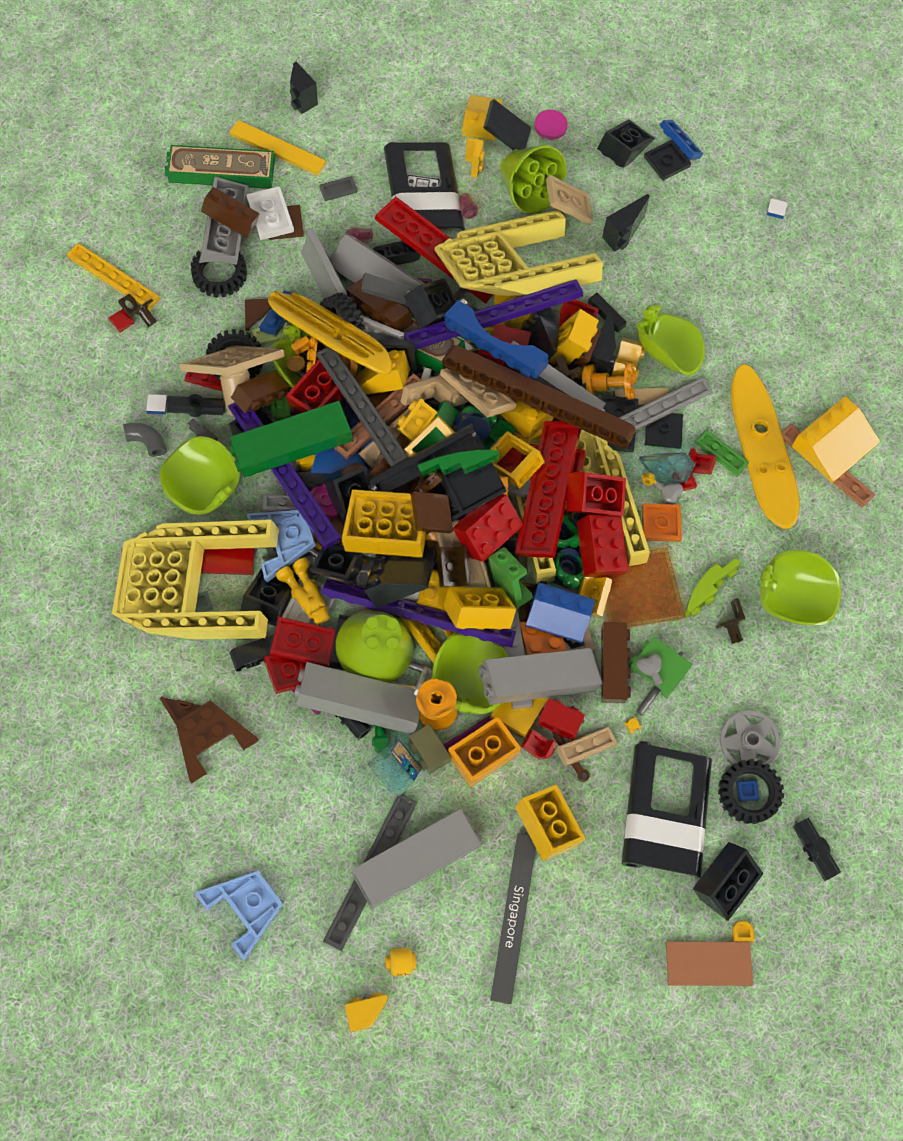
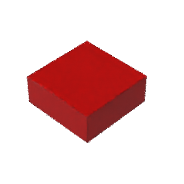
M123 309L109 317V321L119 333L134 324V320L129 318Z

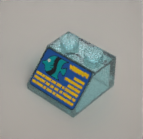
M684 452L656 453L639 457V461L644 467L655 475V480L657 479L660 482H687L696 465L690 456Z
M398 737L367 764L390 793L395 796H400L415 782L422 770L418 761Z

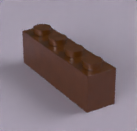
M362 278L346 289L348 297L353 300L352 304L356 303V308L372 320L400 332L412 325L410 310L401 304L362 292Z
M603 622L601 626V680L603 683L601 685V703H626L631 696V687L627 686V679H630L631 669L627 667V660H630L631 654L630 648H627V641H630V629H627V623Z

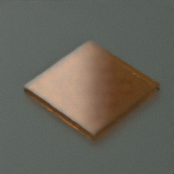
M668 547L649 550L650 554L647 563L628 566L629 572L616 578H609L612 580L605 605L608 622L627 623V628L685 619L686 616Z

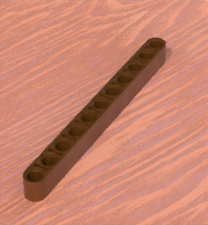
M451 346L442 359L443 365L453 372L619 447H627L636 433L635 427L627 421L460 346Z

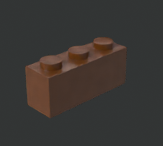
M214 187L205 196L201 209L202 213L246 238L255 229L260 214Z
M274 370L238 384L231 398L244 413L252 410L256 411L264 405L268 406L274 401H281L286 397V392L290 385Z

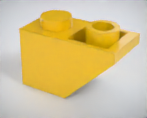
M382 992L369 995L370 999L361 1000V997L348 1000L349 1004H345L351 1033L373 1027L388 1002L387 994L382 995Z

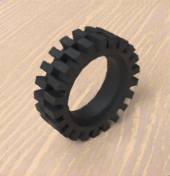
M199 250L196 252L197 257L193 256V262H191L193 282L197 289L200 288V292L204 293L206 291L207 296H211L212 293L216 298H218V294H221L222 297H226L225 293H229V296L233 295V290L238 292L239 286L243 287V281L246 282V262L240 251L237 264H233L235 267L233 276L224 282H212L206 279L203 275V269L209 262L199 263L201 254Z
M336 293L324 298L320 302L321 306L336 314L337 309L346 322L351 323L362 331L365 329V325L361 324L364 321L363 317H359L361 312L356 310V303L352 304L353 300L348 298V295Z
M232 329V334H229L228 330L224 331V336L218 333L217 339L215 337L211 339L212 343H208L206 355L233 345L261 347V344L255 336L251 338V333L249 332L244 335V330H239V334H236V329ZM263 364L248 369L250 378H256L255 374L259 375ZM211 374L213 377L215 376V378H216L217 381L219 380V378H220V376H221V375Z
M754 759L742 760L732 765L721 777L722 780L719 782L720 789L718 790V795L721 796L719 801L723 803L724 807L722 808L724 811L727 810L729 812L728 815L731 818L735 817L738 822L743 821L745 824L764 822L776 814L779 810L778 808L783 803L781 800L784 798V793H782L784 786L780 784L782 779L780 776H776L775 773L777 771L775 769L771 770L769 768V764H762L763 761H754ZM754 774L764 780L768 787L769 796L763 808L748 810L739 805L733 794V786L739 776Z

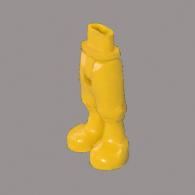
M303 557L292 566V569L303 583V587L297 583L289 566L280 569L275 575L279 581L286 582L291 587L292 598L296 599L309 618L313 619L316 625H319L330 619V616L327 613L328 608L318 589V584L313 579H309L307 569L310 562L306 557Z

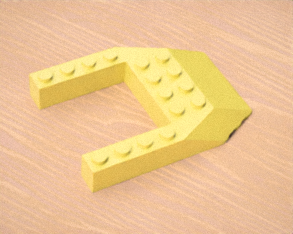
M559 210L459 232L456 238H449L443 244L435 247V252L460 287L493 295L525 296L577 279L580 286L602 281L603 262L596 253L528 268L513 249L564 237L566 218Z
M581 430L577 449L586 451L582 472L626 478L624 516L621 517L628 566L647 563L650 551L620 454L616 450L613 451L607 445L608 442ZM541 436L528 441L527 444L539 445ZM514 496L517 514L522 521L527 498ZM529 557L536 584L541 581L549 582L555 580L556 568L553 558Z
M272 520L163 523L156 526L157 529L149 533L144 532L138 535L137 538L124 542L112 615L150 634L185 639L266 638L268 619L261 611L195 612L204 549L277 547L279 529Z

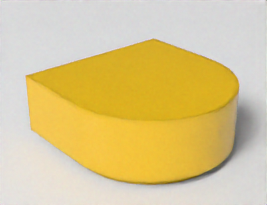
M744 920L735 923L732 928L733 942L754 943L753 926Z

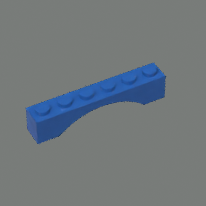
M458 300L445 314V325L450 331L457 332L465 340H470L478 348L491 353L494 358L504 361L510 368L520 371L522 375L536 380L548 366V354L537 347L506 343L486 332L476 319L473 309Z

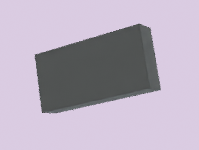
M352 176L319 185L324 201L357 193V187Z

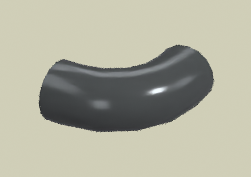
M143 423L123 424L127 442L139 441L144 443L147 447L148 455L152 457L166 454L167 449L161 434L153 427Z

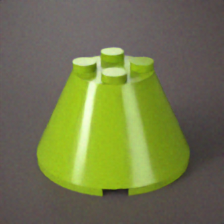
M540 145L520 150L515 149L499 164L501 177L514 206L524 213L537 214L549 208L546 178L552 175L563 181L567 175V167L563 155L559 150L549 145Z
M367 609L353 614L343 623L336 638L338 661L341 667L351 674L391 683L407 671L413 659L414 642L409 629L396 615L380 610Z

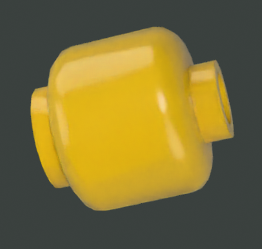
M392 948L389 956H385V969H389L392 976H409L413 970H416V954L412 953L410 948Z

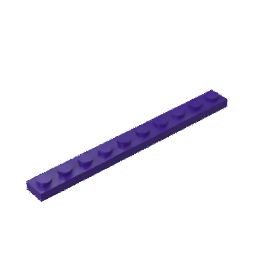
M577 279L474 311V314L479 324L486 328L583 297V290ZM445 321L404 334L406 341L415 343V350L461 336L455 331H450L446 327Z
M235 402L228 405L230 412L244 432L264 426L253 410L244 413ZM287 463L270 469L324 550L341 541L340 535L291 464Z
M328 578L322 589L321 594L332 599L337 598L350 604H358L368 609L380 610L391 615L401 616L407 620H415L425 625L437 626L446 631L451 630L464 636H472L482 641L494 642L503 647L508 646L512 648L516 634L514 630L488 628L482 630L477 628L459 629L455 627L446 611L403 599L376 608L364 591V588Z

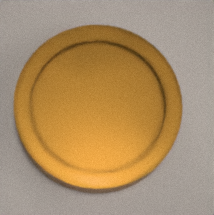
M299 355L290 357L287 360L288 370L293 373L301 372L305 368L304 358Z

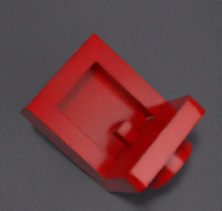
M691 448L689 454L686 455L685 463L692 473L711 475L717 459L715 455L697 454L695 448Z
M530 729L521 747L535 758L541 760L548 759L553 755L557 742L547 740L534 729Z

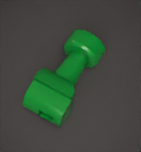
M373 725L375 726V737L372 739V746H374L376 753L383 754L388 750V745H390L389 738L385 736L384 727Z

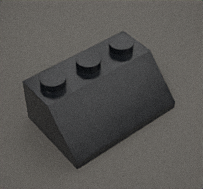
M728 842L693 887V890L701 901L726 921H729L762 877L763 872L747 849Z

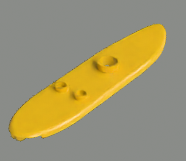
M279 291L270 293L268 303L271 308L291 324L339 354L377 373L387 375L391 372L392 362L388 352L382 344L364 331L302 295L291 293V295L284 294Z
M742 364L737 368L733 376L731 406L743 454L749 462L747 468L754 493L766 517L783 530L790 529L798 519L800 508L796 479L771 398L757 373L749 365ZM756 424H758V426L763 425L765 426L767 431L765 433H760L756 431L754 426H756Z

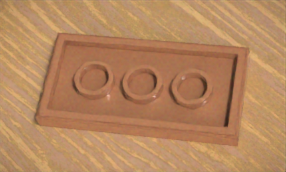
M666 942L668 986H753L750 942Z

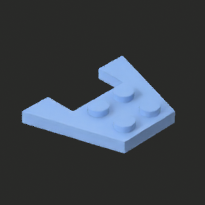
M298 510L247 513L248 520H272L279 529L276 547L278 557L261 563L266 582L273 579L280 569L290 566L316 546L313 532Z
M259 871L195 893L207 911L225 898L248 929L246 933L231 943L243 961L246 960L283 906V903Z

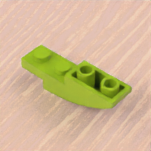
M737 558L733 559L723 568L716 563L703 575L686 606L684 614L686 619L691 615L695 617L702 611V606L705 604L709 606L716 600L715 596L718 589L725 583L724 580L727 577L733 578L739 572L738 568L741 562Z

